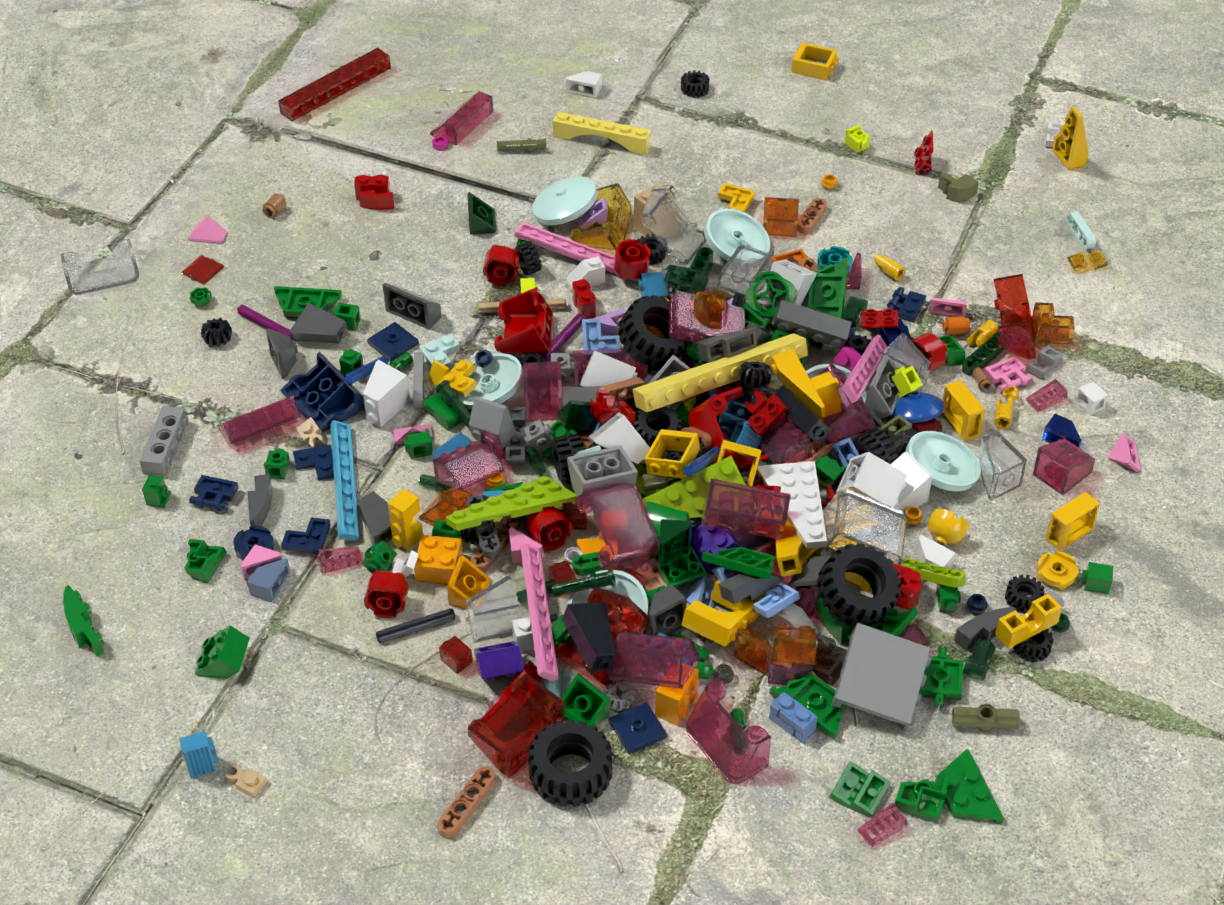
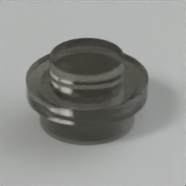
M727 664L718 665L713 673V679L719 684H728L734 678V671Z

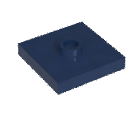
M396 322L367 339L368 344L385 356V358H388L389 361H393L419 344L416 337Z
M647 702L609 718V724L628 754L667 738L666 731Z

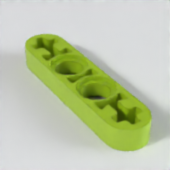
M909 558L897 561V564L900 566H905L919 572L921 580L949 587H962L966 584L963 571Z

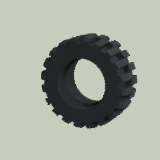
M652 295L650 298L649 296L638 298L629 306L620 320L618 334L621 344H624V350L629 352L633 359L636 358L639 360V363L648 364L649 367L657 366L659 368L663 367L672 355L678 359L681 357L690 344L692 327L691 323H688V316L683 314V310L680 307L678 308L676 303L667 301V298H658V296ZM645 324L657 328L666 339L653 335L646 328Z
M857 543L856 545L848 544L845 547H840L831 555L820 569L819 577L817 578V587H820L817 590L818 596L822 597L821 603L824 608L827 607L829 609L828 613L831 616L835 615L838 617V621L842 623L848 622V625L853 627L857 623L872 626L879 620H882L897 604V599L901 594V589H899L901 587V579L897 578L899 572L897 568L893 567L894 563L892 560L884 556L885 553L881 550L879 552L876 551L873 546L865 547V544ZM845 573H856L866 579L872 588L873 598H864L855 594L846 583Z
M568 720L565 723L558 721L555 722L554 726L548 725L545 727L544 732L540 731L535 736V740L530 744V751L528 752L529 777L534 790L538 791V795L543 799L547 797L548 802L552 804L557 802L560 803V806L567 807V805L576 807L580 806V803L583 802L585 804L592 802L593 797L599 798L602 795V790L605 791L608 788L609 781L612 779L611 745L606 740L604 733L598 732L597 727L593 725L587 726V723L583 721L579 723L574 722V720ZM568 754L582 756L590 762L585 768L576 772L560 771L551 765L555 759Z

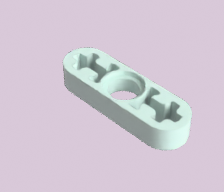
M1079 212L1067 213V224L1085 250L1095 248L1096 238Z

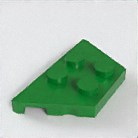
M843 258L841 262L834 265L830 264L822 270L815 271L817 275L809 288V309H818L825 314L843 319L848 258Z
M274 286L275 295L283 315L287 317H299L308 303L327 312L342 297V290Z
M744 547L718 550V555L709 552L702 553V561L726 567L729 571L743 572L746 576H757L767 580L771 579L775 566V556Z
M910 607L909 612L899 613L897 609H891L882 620H879L872 626L868 624V626L899 636L918 613L915 607Z
M809 674L801 679L788 681L785 686L779 688L772 686L770 688L769 694L775 698L785 692L818 716L817 728L833 739L837 737L844 704L840 708L831 706L836 691L815 675Z
M969 749L963 751L935 779V781H941L943 777L950 778L945 803L952 817L960 819L970 818L975 821H982L983 818L995 820L996 824L1003 823L1004 818Z

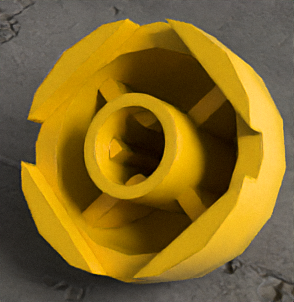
M937 508L932 512L928 522V530L931 536L935 539L936 543L942 546L959 543L966 535L970 527L969 523L963 517H960V519L953 517L955 513L952 511Z

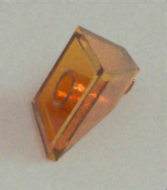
M458 487L442 491L419 516V520L431 526H434L436 519L446 521V516L467 508V499L472 494Z
M749 628L737 629L735 631L734 658L769 677L772 669V646L758 632H754Z

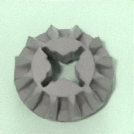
M615 680L613 684H607V687L603 689V693L611 699L610 709L623 711L629 709L636 701V691L633 689L632 684L627 685L625 681L618 683ZM617 691L622 694L621 700L616 695Z

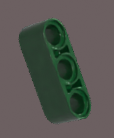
M700 248L687 271L686 289L691 293L702 289L712 269L713 250L711 248Z

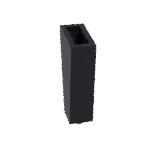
M784 385L775 393L788 408L785 414L816 443L820 445L831 433L832 429L825 421Z
M606 603L567 604L562 621L590 672L610 670L616 654Z

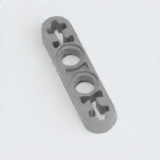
M414 352L413 405L414 408H424L422 402L424 401V352Z

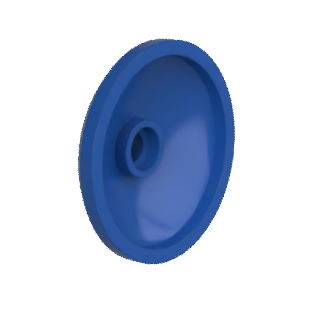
M913 391L899 398L893 414L889 417L894 419L897 415H901L910 423L924 422L940 416L945 411V403L935 395Z

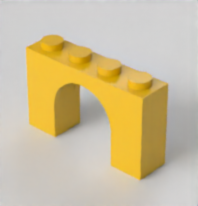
M718 579L714 584L711 600L730 608L734 612L719 611L695 600L685 609L682 626L726 647L731 641H735L738 634L744 632L750 623H754L759 613L755 612L753 604L765 597L759 596L753 601L745 597L738 603L733 604L722 598L718 585L721 582Z

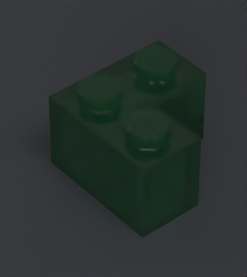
M670 264L664 281L672 289L676 290L672 300L683 309L697 311L709 279L698 269Z

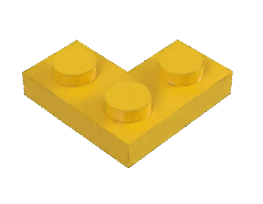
M724 183L718 192V198L731 201L728 209H736L746 213L755 198V191Z
M461 359L438 384L448 380L455 392H458L460 396L467 397L477 386L474 379L468 378L477 368L474 363Z

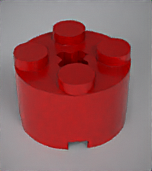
M627 239L619 243V246L615 249L614 269L621 279L641 278V274L648 272L650 248L645 243H638L636 239Z
M496 244L487 251L483 275L488 278L489 283L496 286H507V283L516 281L520 264L518 251Z
M927 332L905 344L904 356L908 357L909 360L907 364L909 367L913 365L918 375L929 373L945 363L947 345L931 332Z
M543 507L542 512L527 515V533L534 541L541 544L542 548L546 551L560 548L566 543L564 541L566 537H570L572 534V524L559 508Z
M893 564V567L897 568L899 572L897 578L901 579V587L899 588L901 589V594L895 606L907 610L910 607H916L919 602L922 585L920 573L911 568Z
M375 571L368 581L364 597V605L367 610L370 608L374 611L373 614L381 618H393L398 613H402L409 591L405 576L402 573Z

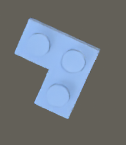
M582 319L584 356H592L593 351L604 355H620L619 335L601 336L600 319Z
M780 582L761 596L765 598L756 602L753 606L755 612L768 619L799 600L800 597L798 591Z

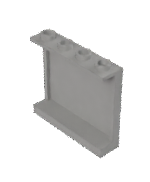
M857 623L851 635L831 706L840 708L842 704L902 724V730L906 731L909 725L913 726L917 716L914 709L920 703L922 694L919 693L920 687L924 686L927 678L924 671L925 668L928 669L932 656H929L930 647Z

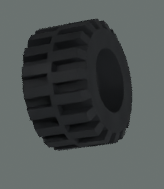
M667 406L647 413L639 410L635 416L634 428L650 448L660 432L657 430L681 431L682 421L680 416L675 414L673 409H668L669 407ZM665 450L664 454H669L671 450Z
M870 429L852 439L859 455L870 452L890 465L899 457L892 440L880 429Z
M577 433L556 437L552 442V454L556 473L563 485L572 484L567 457L574 456L577 452L585 450L582 439Z

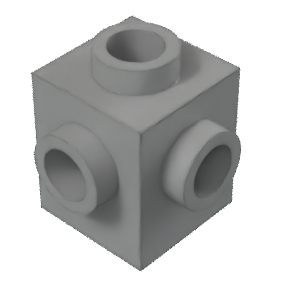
M551 353V363H547L548 375L551 374L552 382H570V374H574L573 363H570L569 353Z
M541 419L524 428L526 443L529 447L533 446L539 454L552 447L553 431Z

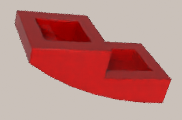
M375 190L358 192L360 207L375 210L395 209L393 192L376 194Z

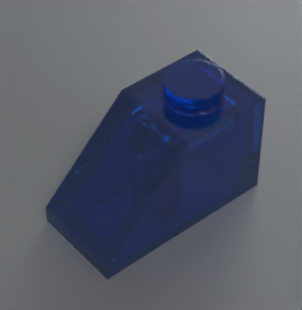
M1056 413L1045 426L1042 438L1043 441L1076 456L1079 453L1082 441L1073 421Z

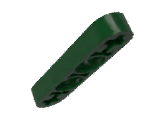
M1004 330L995 333L963 361L962 372L972 376L974 369H983L1010 346L1012 335ZM988 347H995L996 350H990ZM978 356H983V357H985L986 359H979V358H977V357H978Z

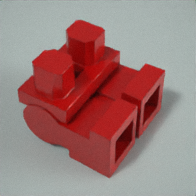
M597 390L596 399H591L590 401L592 406L590 412L600 425L603 426L617 413H621L634 427L636 413L625 401H617V405H615L616 398L610 396L608 390Z

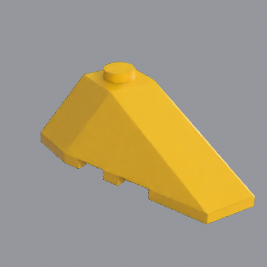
M1073 106L1065 117V124L1059 128L1060 133L1056 134L1052 148L1054 154L1068 170L1086 166L1089 155L1083 116Z
M794 349L772 356L770 368L773 375H777L782 384L820 418H824L825 406Z

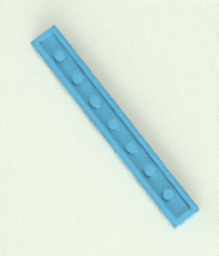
M333 420L330 426L338 539L358 542L360 537L351 424Z

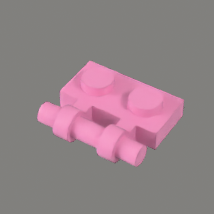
M1016 356L988 366L984 370L985 375L992 380L994 385L1002 383V385L998 386L1000 393L1010 386L1022 387L1033 380L1031 374H1023L1026 367Z

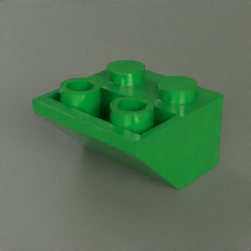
M231 625L223 630H219L211 638L208 637L202 644L203 651L196 662L195 674L198 676L228 679L238 673L250 637Z

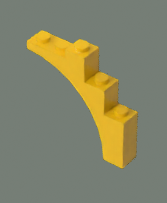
M873 504L834 513L833 510L823 512L827 543L830 540H834L837 534L844 536L861 529L877 526ZM796 529L795 536L776 540V554L781 577L802 573V566L806 559L819 549H807L797 535Z

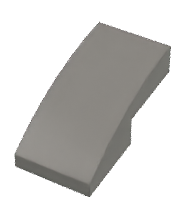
M1047 346L1039 351L1036 359L1027 364L1026 371L1042 378L1057 365L1064 354Z

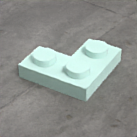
M452 333L419 346V351L424 352V358L430 367H432L434 360L439 361L448 368L452 367L447 354L460 350V344Z

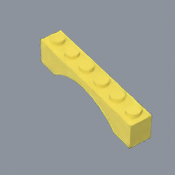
M557 112L553 120V137L569 140L580 135H599L619 143L629 152L646 155L651 146V130L565 112Z

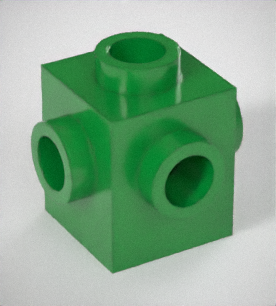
M381 541L366 550L364 553L365 558L361 564L371 574L375 571L388 572L392 568L391 563L397 553L384 541Z

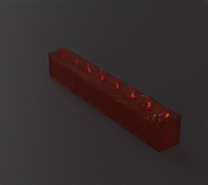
M377 47L278 100L280 114L291 122L389 70L391 68L390 55Z

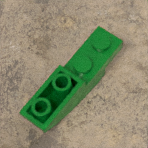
M70 585L65 586L63 596L64 612L75 642L79 648L87 644L96 657L103 654L102 644H104V641L99 633H94V627L90 618L92 611L89 605L82 603V597L77 590L73 591Z

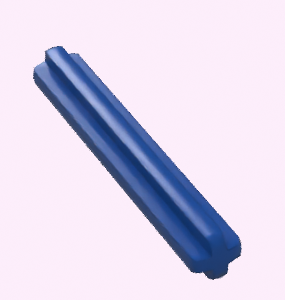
M382 356L346 374L344 380L349 384H353L370 375L376 361L380 360L387 364L389 359Z
M719 446L712 448L685 466L684 475L687 474L688 477H692L717 460L720 452Z

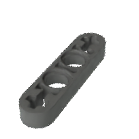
M478 495L469 497L467 499V508L472 504L483 502V497ZM492 520L483 521L480 526L473 527L483 555L489 559L498 557L500 555V542ZM484 531H488L491 533V535L482 536L481 533ZM489 543H491L493 550H490V548H488Z

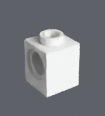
M1091 382L1079 388L1076 402L1088 414L1092 415L1105 409L1108 395L1095 382Z

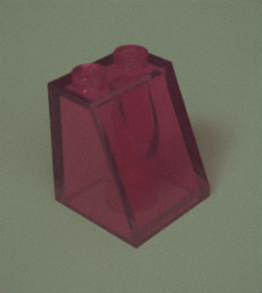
M561 361L523 363L526 421H537L539 419L541 421L558 420L557 412L563 407Z
M1062 439L1038 448L1032 475L1061 495H1065L1092 473L1095 459L1068 440Z

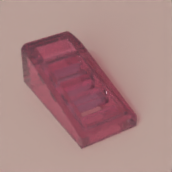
M860 253L856 254L847 275L846 289L859 290L861 286Z
M1054 379L1027 397L1026 401L1037 412H1040L1068 397V390ZM1037 399L1041 404L1037 405L1034 400Z
M483 430V457L492 464L499 466L506 458V453L500 439Z
M359 547L319 549L317 558L321 573L358 565L363 561Z
M891 803L859 827L857 831L872 848L908 824L903 814ZM890 816L896 820L895 823H892L889 819ZM884 820H885V822L889 825V827H888L887 829H886V827L881 823V822L884 821ZM878 825L883 832L879 833L874 826ZM870 829L876 837L872 839L866 831Z

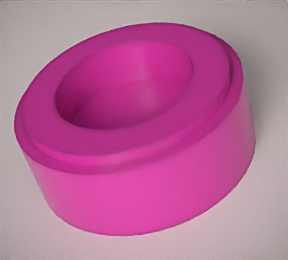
M437 136L432 140V147L435 150L442 151L449 146L448 138L444 136Z

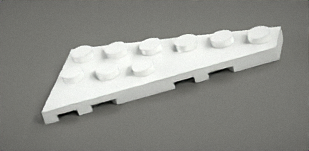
M815 461L757 466L756 472L762 477L764 485L781 486L779 507L787 515L789 523L795 527L797 535L807 549L827 547Z

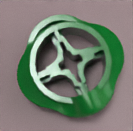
M766 271L758 275L754 283L748 288L746 300L753 310L759 312L765 318L773 319L777 310L775 306L776 299L786 296L785 301L793 303L796 297V290L794 285L780 274ZM772 282L781 284L785 290L775 289ZM766 283V291L756 295L758 287ZM769 287L771 288L772 293L776 294L773 297V304L771 302L770 297L766 296L769 293ZM757 300H766L770 305V309L762 307Z

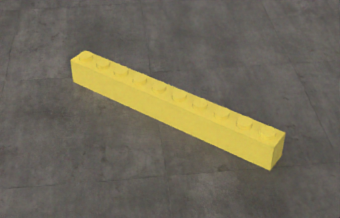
M793 333L758 345L730 358L724 357L634 388L635 406L647 413L740 380L739 369L744 362L759 361L770 366L772 365V356L790 349H794L799 359L808 356L806 338Z

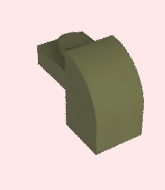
M943 172L939 176L938 188L947 193L946 199L954 202H964L977 194L979 181L967 174L959 179H955Z

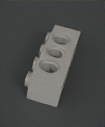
M162 406L140 458L143 474L166 476L168 469L171 468L172 458L177 454L178 443L182 441L184 428L188 426L189 422L184 408Z

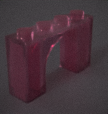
M676 290L670 299L669 336L697 344L699 341L745 329L744 308L728 304L720 315V329H711L701 324L696 318L693 294Z

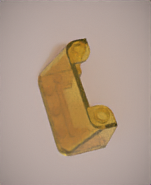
M619 183L597 189L598 196L595 203L603 197L606 199L608 207L607 222H603L602 225L596 222L584 231L581 229V232L579 229L572 230L570 234L572 241L591 248L615 250L619 243L625 240L632 207Z

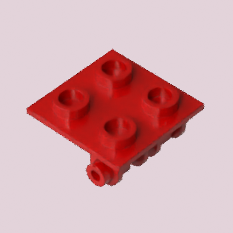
M933 130L923 138L920 147L915 149L914 167L916 175L919 171L925 174H929L932 171L931 154L934 152Z
M867 309L862 311V328L898 327V310L885 309L876 311L874 309Z

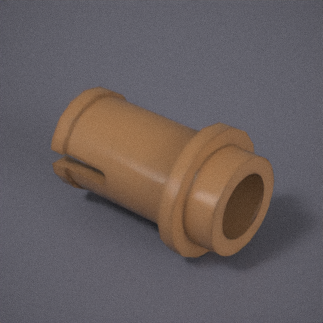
M976 368L973 370L972 376L977 381L978 388L982 390L990 389L992 380L985 375L983 369Z

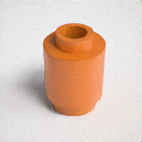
M964 316L946 317L945 321L942 322L943 332H946L947 335H962L969 332V318Z

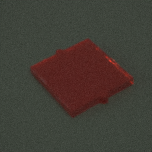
M201 255L182 271V275L190 278L192 281L195 280L205 285L224 268V265L214 261V259Z

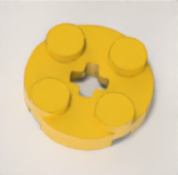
M1055 551V554L1048 555L1049 552L1043 554L1037 564V578L1040 581L1059 590L1066 589L1067 586L1072 585L1076 581L1079 569L1073 557L1064 552Z

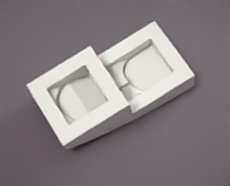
M1048 122L1046 147H1053L1056 134L1060 133L1059 128L1064 123Z
M411 550L405 561L397 558L389 572L402 573L406 578L413 571L419 554Z

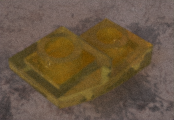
M1101 250L1085 255L1083 251L1067 257L1073 271H1089L1108 266L1107 259Z

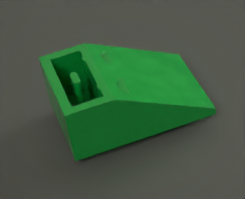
M659 538L644 541L643 556L647 563L651 565L652 571L654 573L658 572L667 586L672 584L675 587L707 575L691 546L660 569L658 568Z

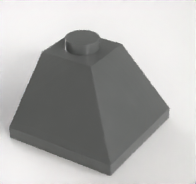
M269 328L265 329L270 356L281 378H286L297 361V345L295 342H291L289 336Z
M821 551V555L813 557L802 568V573L797 574L788 583L789 587L817 585L818 573L825 562L831 557L833 551Z
M672 584L654 593L649 611L652 641L659 632L671 638L678 632L681 633L688 629L682 626L685 609L687 608L686 597Z

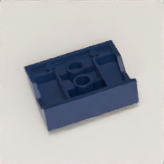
M320 351L317 353V364L307 374L295 375L280 390L307 420L312 417L322 432L331 428L330 424L333 420L343 422L355 416L365 406L364 396L353 384L345 382L344 379L346 377Z

